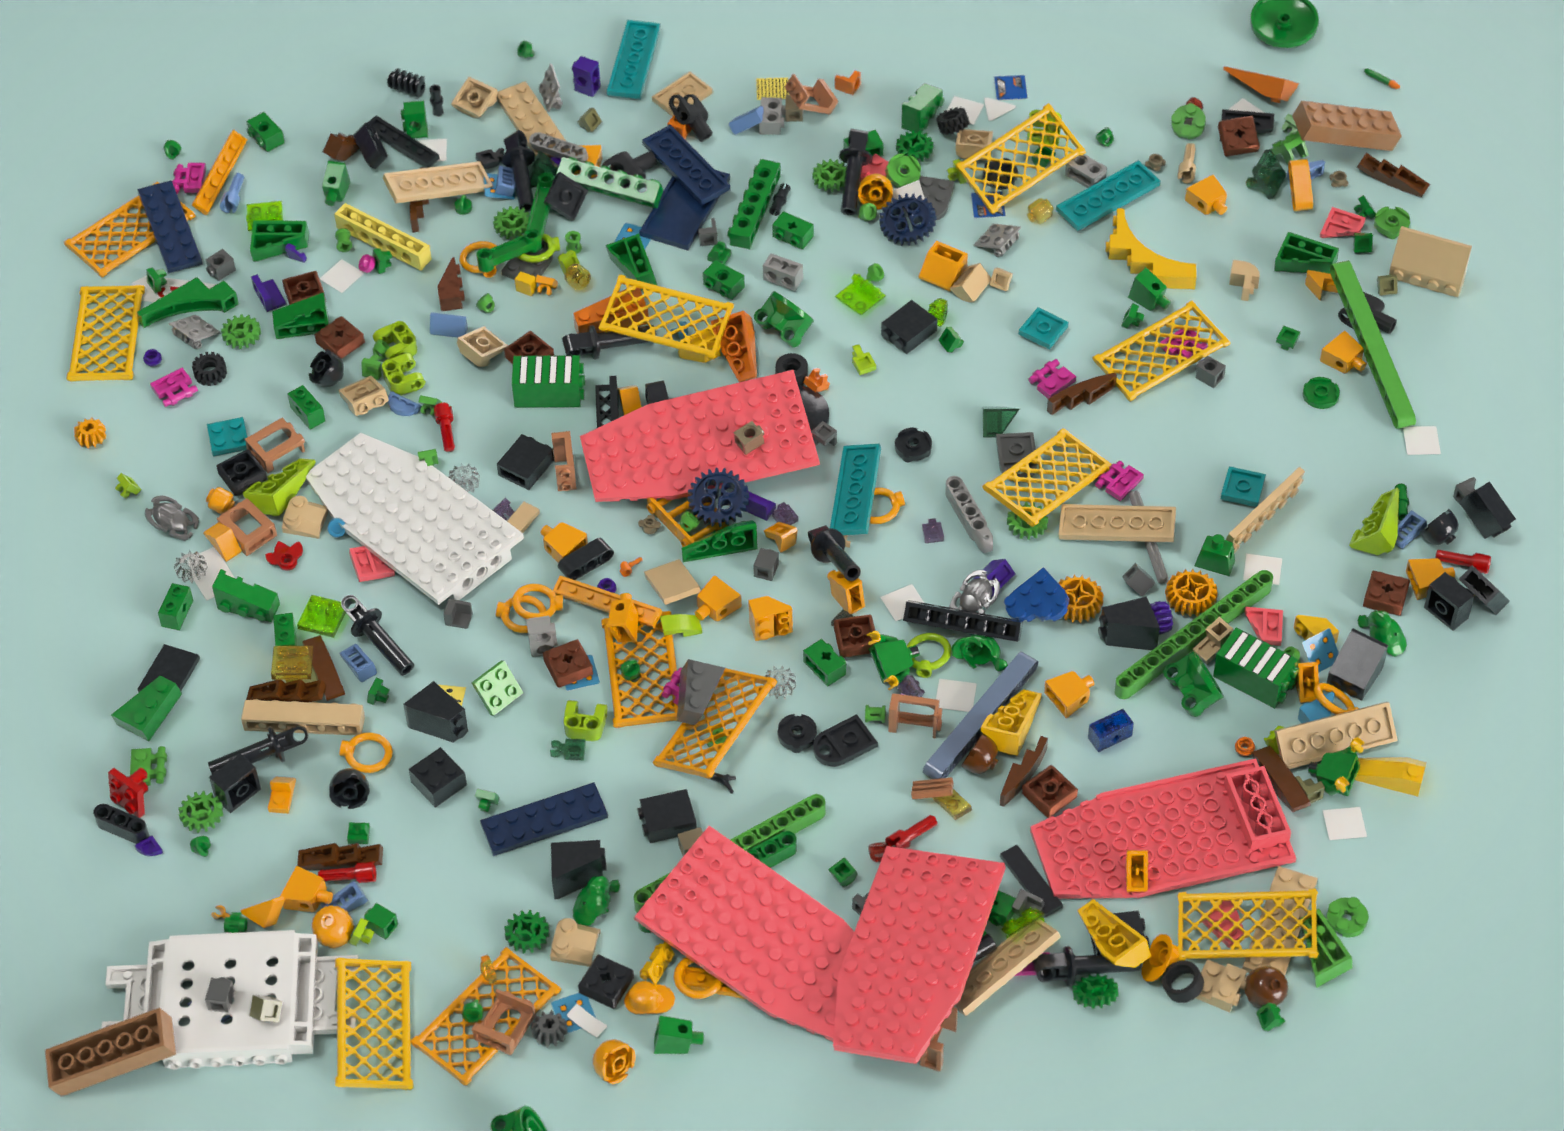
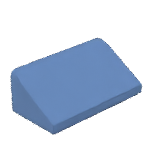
M763 106L752 109L731 120L729 126L733 134L736 135L761 123L763 119Z
M440 313L430 314V334L458 338L467 333L466 316Z

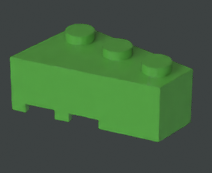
M1320 909L1316 910L1317 958H1309L1316 988L1353 968L1352 956ZM1309 917L1303 923L1308 929H1312V917ZM1302 928L1303 936H1305L1308 932ZM1312 936L1305 940L1306 948H1312Z

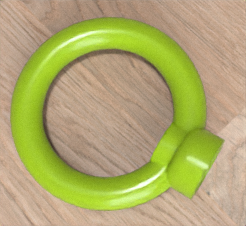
M544 233L542 240L548 243V250L534 256L522 254L517 257L522 261L530 263L547 260L554 252L560 251L559 238H552Z
M923 633L911 639L907 644L908 648L923 641L931 640L943 646V655L937 661L921 660L919 662L912 658V667L916 669V674L919 677H930L932 670L942 667L949 660L951 645L942 635Z

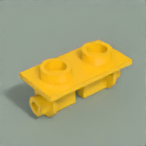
M664 941L663 944L660 943L655 946L654 951L649 957L652 962L647 961L640 970V977L643 980L649 978L654 985L658 983L675 955L668 943Z

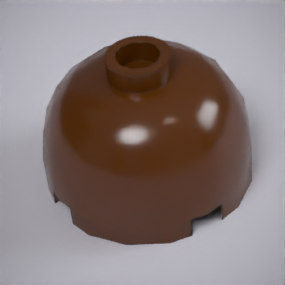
M982 733L961 766L976 774L984 773L988 769L993 770L999 761L996 759L998 754L997 745L990 737Z
M1272 966L1258 967L1252 970L1246 977L1245 994L1255 1007L1260 1008L1268 1002L1277 1006L1287 996L1288 982L1285 975L1277 968Z

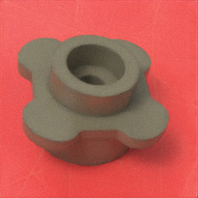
M1159 154L1150 155L1149 161L1145 162V166L1150 167L1154 171H1160L1161 166L1166 164V161Z
M1336 171L1329 176V179L1332 181V187L1348 186L1349 182L1346 181L1347 175L1343 171Z
M648 515L647 518L638 522V525L642 527L643 532L646 534H654L661 527V523L655 520L654 515Z

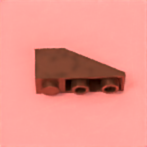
M455 257L451 258L437 286L441 311L463 309L462 301H465L464 290H460V288H463L462 278L458 277L461 274L460 265L456 264Z

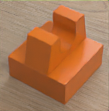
M819 368L813 369L803 382L814 392L827 390L830 385L827 381L828 375H819Z

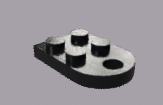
M856 714L819 733L813 743V752L820 763L834 767L843 765L878 747V742ZM823 749H827L830 751V753L827 755H823L820 753V751Z

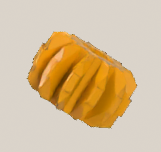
M91 417L90 420L84 418V422H78V426L74 427V437L81 447L86 446L89 449L90 446H94L96 448V444H102V441L106 439V429L99 419L95 420Z

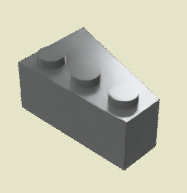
M690 659L687 660L680 672L678 722L691 725L698 723L718 685L725 667Z

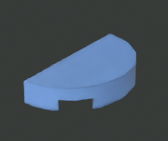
M392 391L388 396L389 407L396 415L411 416L417 414L421 409L420 404Z

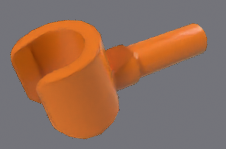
M639 557L629 563L623 561L620 564L622 576H629L632 573L631 568L643 561L642 558Z

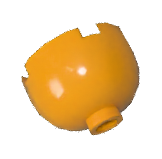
M881 174L866 176L858 188L860 202L862 204L872 203L876 206L877 210L886 207V202H891L893 197V186L890 180Z
M330 905L323 907L315 914L311 927L313 934H316L317 940L321 945L337 948L350 940L352 931H354V922L346 910L339 906Z
M607 1040L596 1049L592 1061L593 1068L604 1081L611 1084L619 1083L628 1076V1074L624 1073L628 1071L629 1067L633 1068L636 1058L635 1051L627 1043L620 1040Z

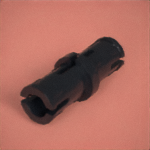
M434 84L429 88L431 94L430 104L433 108V115L440 117L444 114L442 106L443 97L441 96L440 86Z
M785 183L780 184L778 192L773 197V203L769 209L770 214L773 215L775 210V216L780 214L782 206L787 202L786 197L791 189L788 184H786L785 189H783Z

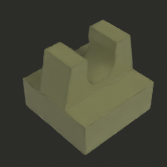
M589 108L577 122L587 132H593L602 120L595 108Z
M1397 275L1378 276L1377 287L1380 296L1398 293Z

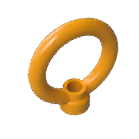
M479 241L466 246L459 257L461 266L472 273H483L487 278L494 276L497 272V265L490 272H481L478 266L470 265L466 258L470 252L476 249H491L497 245L488 241Z
M875 488L874 495H884L890 498L892 509L886 515L879 517L871 516L870 524L886 523L898 514L900 507L905 505L901 491L894 493L886 488Z
M527 584L520 587L514 593L512 605L516 613L525 619L543 616L551 617L556 610L562 611L563 595H556L549 587L541 584ZM527 592H541L549 597L550 607L542 613H531L522 608L520 598Z
M522 595L520 598V603L534 605L539 613L546 611L545 605L539 599L529 595ZM512 598L505 603L498 602L496 617H500L504 625L510 630L518 633H528L527 625H517L509 618L510 608L513 606Z
M1318 683L1314 687V694L1317 700L1335 715L1359 709L1354 706L1351 699L1344 692L1333 685ZM1322 691L1329 693L1333 691L1335 696L1344 703L1347 710L1331 703L1323 695Z
M368 732L356 735L350 741L342 740L339 755L345 756L347 763L353 769L363 773H373L384 769L390 763L393 750L390 742L385 737L377 733ZM366 740L376 741L383 746L385 755L376 764L363 765L353 757L355 746Z
M685 957L678 963L674 971V982L678 990L685 996L695 999L707 998L715 994L722 986L723 982L715 978L714 983L707 989H690L684 984L682 973L688 965L695 962Z

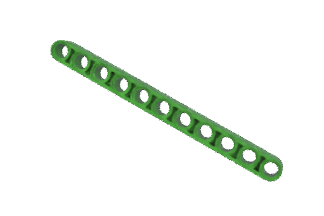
M1347 260L1330 264L1331 277L1359 344L1364 349V356L1394 427L1399 429L1415 425V413L1351 262Z
M1268 570L1257 572L1118 675L1115 682V695L1119 699L1130 698L1161 675L1168 664L1176 663L1193 651V648L1207 636L1205 629L1218 617H1221L1229 624L1245 612V607H1252L1267 596L1272 589L1273 574Z
M813 794L730 840L745 851H748L784 831H791L795 834L825 816V798L820 794ZM670 873L634 893V908L637 913L645 904L640 902H647Z

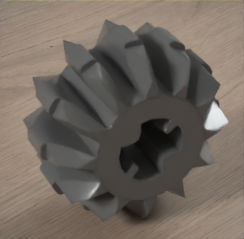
M552 1010L549 1014L542 1011V1017L535 1016V1022L531 1025L533 1030L532 1036L534 1039H537L539 1045L545 1042L547 1048L550 1043L557 1046V1040L563 1041L564 1035L567 1034L565 1018L562 1019L560 1013L554 1015Z

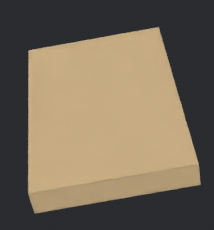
M688 72L653 95L652 101L673 116L674 114L669 106L671 96L681 95L684 98L687 94H693L702 101L713 93V89L692 72ZM689 97L687 102L693 105V99ZM678 98L674 99L675 107L679 105Z
M680 559L644 571L646 579L665 605L701 592L700 586Z

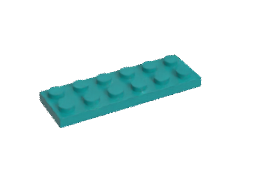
M627 20L608 84L607 96L641 99L661 29L660 23Z
M1138 160L1056 205V211L1079 231L1117 210V208H1121L1160 186L1161 180Z
M880 443L843 446L830 528L840 531L843 535L868 534L881 454Z

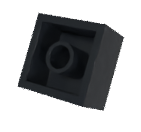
M1444 572L1429 584L1424 608L1454 631L1469 619L1475 595L1458 583L1454 577Z
M441 747L408 769L411 783L434 807H437L467 786L465 772Z
M241 753L231 758L227 764L215 770L209 777L214 797H219L222 806L229 813H232L261 790L256 767Z

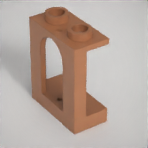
M792 74L785 85V89L795 104L802 110L831 114L839 102L824 79H818L815 85L810 87L802 85L796 75ZM809 97H814L819 105L808 104L806 101Z
M283 418L278 419L245 439L247 449L251 451L267 473L274 470L273 461L298 447L302 452H305L303 436L300 433L297 434L293 425L290 422L287 423ZM282 429L289 439L268 452L257 443Z
M570 431L551 433L554 461H567L566 465L555 466L558 491L575 490L576 479Z
M248 498L237 503L233 508L222 513L217 518V522L231 528L237 542L241 545L242 552L246 556L277 536L275 524ZM249 513L261 526L246 535L235 522Z
M892 693L889 706L888 732L896 733L898 723L933 727V738L936 739L937 731H941L943 708H939V700ZM900 703L927 706L934 709V714L923 715L901 712Z
M497 989L495 991L497 999L481 1024L475 1023L473 1026V1037L478 1042L512 1055L536 1016L534 1004L529 1000L517 998L508 991L503 992ZM514 1009L521 1014V1018L510 1037L493 1030L502 1013L506 1010Z
M952 1007L949 1017L944 1019L938 1033L934 1034L931 1038L930 1045L920 1058L921 1066L941 1071L944 1044L937 1041L942 1028L956 1032L958 1008Z

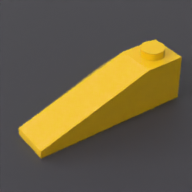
M1023 689L1012 697L1006 706L1001 705L998 708V712L994 715L989 714L981 726V732L995 742L999 752L1018 756L1039 706L1042 693Z
M1408 757L1358 758L1360 768L1355 778L1356 781L1418 797L1427 762Z
M1094 899L1077 910L1101 955L1114 965L1136 968L1151 957L1147 939Z

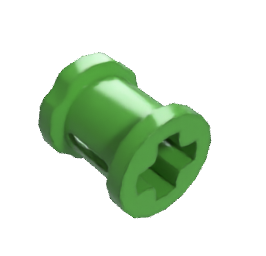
M342 228L335 232V238L338 241L336 244L338 251L348 252L352 248V242L350 241L351 233L348 229Z
M577 231L568 232L565 235L567 242L566 251L572 250L576 254L580 253L582 249L580 233Z
M866 705L865 723L869 721L885 723L886 705L882 707Z

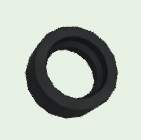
M1189 961L1172 963L1162 975L1161 982L1165 992L1173 1001L1178 1003L1194 1000L1200 995L1204 987V979L1200 970L1194 963ZM1180 975H1194L1193 981L1186 988L1180 990L1172 988V983Z

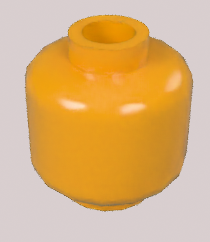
M221 487L212 488L206 498L208 508L219 514L227 512L236 503L233 501V493Z

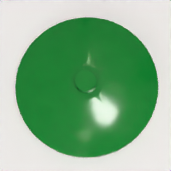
M1259 0L1254 5L1250 17V25L1254 34L1266 44L1279 48H1292L1305 44L1315 35L1319 23L1318 12L1309 0Z

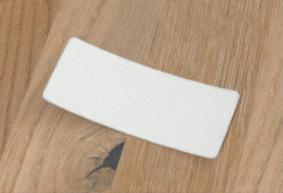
M578 1004L567 1014L573 1022L595 1037H598L607 1027L606 1024L593 1017Z

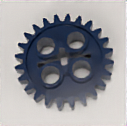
M906 193L905 198L898 195V200L892 198L893 203L886 202L887 207H882L883 213L879 214L880 229L883 231L884 237L887 236L888 241L893 239L894 244L900 241L901 246H903L904 242H907L908 246H910L912 241L917 244L918 239L923 242V236L929 237V232L934 231L933 226H936L935 220H937L936 212L932 203H928L927 198L922 200L921 195L915 198V193L908 197ZM903 208H906L913 231H910Z
M716 468L715 473L708 469V475L701 472V479L695 477L696 483H691L692 489L688 490V495L690 496L687 498L688 502H690L689 509H693L692 514L697 515L698 521L704 518L705 525L711 521L712 527L715 525V522H718L719 527L722 526V522H725L728 526L729 520L736 522L735 516L741 518V511H747L745 505H749L748 486L744 485V479L739 480V474L733 476V470L727 474L725 468H723L722 472H719L718 468ZM720 483H723L721 488V496H719L718 509L716 512H714L716 507V499L719 495V486ZM710 485L715 486L713 489H708L707 487ZM727 489H734L732 492H726ZM706 502L711 503L709 506H704L703 504ZM725 505L730 506L728 509H722Z

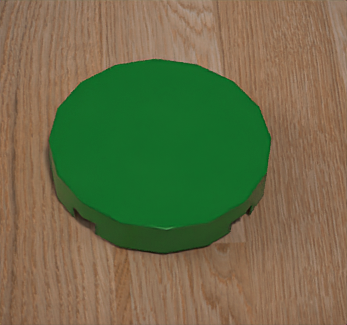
M1314 377L1304 384L1302 395L1308 405L1318 409H1326L1338 402L1340 395L1339 386L1331 382L1332 380L1329 378Z

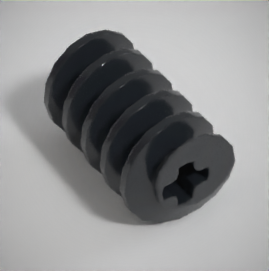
M397 68L389 74L387 85L389 88L421 97L425 90V77L420 76L419 78L418 74L413 76L412 72L407 74L406 70L401 72V69Z

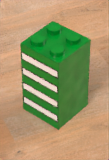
M580 355L513 356L512 392L514 407H581V400L585 398V392L582 389L585 386V375H582L584 374V363L580 362Z
M1236 627L1216 654L1213 677L1275 709L1279 703L1282 704L1285 701L1288 690H1292L1296 685L1297 679L1295 677L1299 672L1297 667L1299 659Z

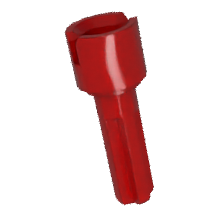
M445 402L439 403L434 406L435 421L440 425L444 450L452 452L455 448L451 422L454 420L452 406Z
M1437 550L1435 556L1441 562L1467 567L1473 565L1480 573L1488 574L1491 563V556L1481 553H1475L1471 556Z
M929 815L905 831L897 830L885 838L886 846L892 847L895 845V847L907 849L910 847L912 840L937 825L936 817Z
M374 862L357 863L355 867L320 870L318 876L322 877L325 882L353 879L358 883L375 882L376 866L373 865Z

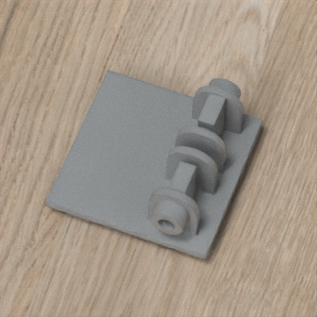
M551 63L548 70L545 71L543 82L539 85V92L542 95L547 112H550L551 108L560 109L562 107V101L558 92L560 85Z
M992 224L974 246L993 248L996 257L1003 256L1013 243L1018 240V231L1021 227Z
M191 315L169 323L172 326L173 335L194 349L201 348V339L220 333L213 325L208 324L197 315Z

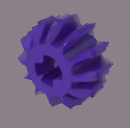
M1157 601L1150 604L1160 626L1159 635L1171 631L1173 628V616L1170 606L1165 601Z

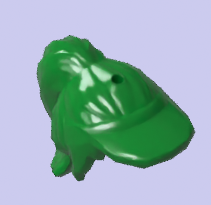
M1373 611L1368 617L1366 615H1359L1357 620L1359 627H1370V636L1387 644L1388 654L1395 657L1405 651L1407 642L1403 631L1386 611Z
M972 635L958 639L952 645V656L957 659H964L973 669L977 668L975 664L981 665L989 661L993 663L997 671H1003L1008 666L1007 661L1000 659V647L992 637Z
M594 876L588 881L587 886L578 894L573 907V919L577 924L590 926L598 916L609 912L608 906L611 902L609 892H619V880L609 882L605 876Z

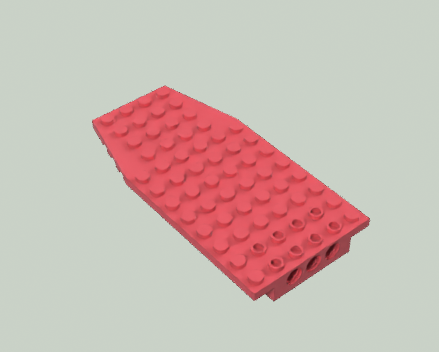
M794 370L647 404L580 436L595 502L620 501L621 499L638 501V499L648 498L675 500L690 496L688 495V490L692 489L691 483H696L695 477L701 479V472L708 475V469L715 473L716 468H718L719 472H722L723 468H725L727 474L733 470V476L739 474V480L744 479L746 483L820 465ZM753 421L756 426L759 425L764 431V444L745 455L735 443L733 432ZM710 485L707 488L713 489L715 488V486Z
M1256 758L1103 792L1096 795V798L1090 801L1085 800L1081 802L1079 806L1073 809L1064 810L1062 814L1056 817L1052 816L1030 826V833L1053 895L1057 896L1058 899L1140 898L1296 862V856L1290 844L1291 830L1264 766L1259 767ZM1127 850H1148V892H1127L1125 870Z
M708 826L634 916V920L769 1016L778 1017L785 1020L786 1023L798 1025L805 1028L808 1032L825 1036L826 1039L833 1041L838 974L854 931L837 914L711 826Z
M886 846L838 974L833 1038L835 1051L917 1064L930 1045L933 1035L937 1034L940 1030L941 1023L945 1018L949 1017L952 1007L961 999L1006 869L1005 863Z

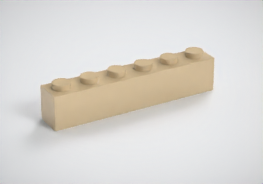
M253 699L245 700L241 720L244 731L269 732L268 727L271 726L275 732H283L296 726H304L311 734L359 735L363 731L365 714L363 705L354 703H307ZM296 730L294 733H304V732H303L302 730Z

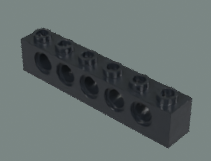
M912 600L906 601L903 621L1016 642L1020 640L1023 621Z

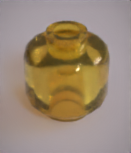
M1038 198L1027 207V217L1032 223L1042 224L1053 216L1052 211L1054 208L1047 199Z
M575 263L566 269L564 279L574 289L581 290L589 284L591 274L581 264Z

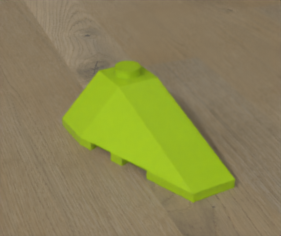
M300 458L282 468L283 472L267 476V481L254 483L243 492V496L248 498L263 514L281 515L287 509L289 501L296 496L303 485L307 474L316 463L315 459Z
M1398 488L1381 494L1371 508L1373 513L1362 521L1364 525L1361 530L1357 529L1354 532L1349 544L1351 548L1374 555L1389 553L1394 549L1398 537Z

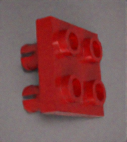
M139 768L127 777L117 769H111L108 772L110 799L113 803L125 808L129 814L141 818L145 814L143 794L149 791L148 785L143 781L148 778L147 772L143 768Z

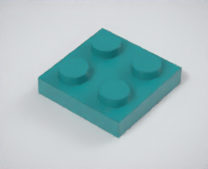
M1037 307L1020 327L1018 335L1050 350L1068 328L1069 322Z
M243 417L207 424L213 457L247 449L245 442L247 432Z
M1229 466L1220 499L1257 507L1266 474Z

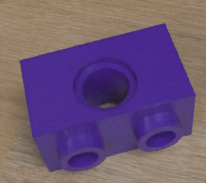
M580 56L572 65L574 89L576 92L593 97L601 87L599 62Z

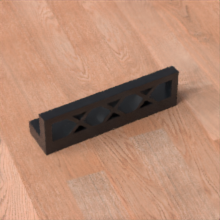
M609 376V384L595 385L597 428L604 425L601 421L605 418L610 421L619 418L617 376ZM599 391H610V394L603 397L599 394ZM605 403L610 406L606 412L600 408Z

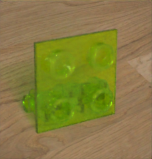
M282 201L247 204L246 221L248 231H252L253 220L283 221Z
M856 273L851 277L853 282L835 295L837 299L859 315H863L886 296L881 292L880 288L875 287L872 282H869L867 279L864 280L860 274Z
M1028 908L1021 913L1022 916L1018 919L1012 918L1005 922L1001 931L1006 934V938H1009L1038 919L1045 922L1043 918L1044 913L1037 908Z

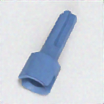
M240 172L234 175L229 191L223 194L220 202V209L227 214L230 213L231 209L235 213L240 202L238 194L244 180V175L240 174Z

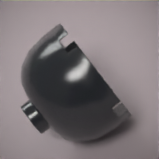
M326 349V352L320 351L314 357L310 365L313 368L312 373L308 374L312 383L321 387H331L343 378L344 364L338 355Z
M1448 509L1429 523L1425 530H1421L1420 534L1431 544L1440 545L1445 542L1448 545L1456 538L1454 534L1458 531V520L1453 512Z
M346 768L338 771L332 777L329 784V797L337 807L349 806L348 809H354L363 805L368 799L369 783L366 776L359 770Z

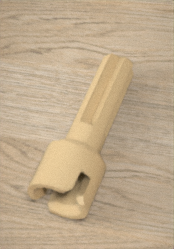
M1194 143L1186 144L1184 160L1179 165L1177 178L1178 180L1183 178V183H1191L1195 179L1196 166L1193 162L1196 148Z

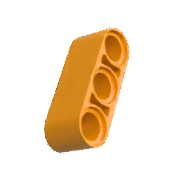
M1307 159L1291 160L1288 162L1293 210H1312L1313 196L1309 162Z

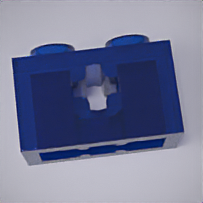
M1121 709L1089 724L1088 739L1095 749L1100 752L1132 737L1134 722L1126 711Z

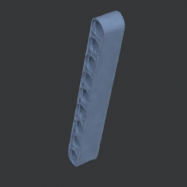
M1019 652L927 761L923 768V774L932 779L947 778L982 735L981 726L989 714L994 715L998 712V708L1001 705L1006 706L1010 702V699L1017 694L1033 675L1039 662L1029 655Z

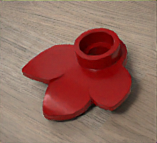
M278 541L274 552L265 554L266 560L272 565H278L282 570H292L297 565V559L303 554V547L300 542H296L289 547L283 542Z

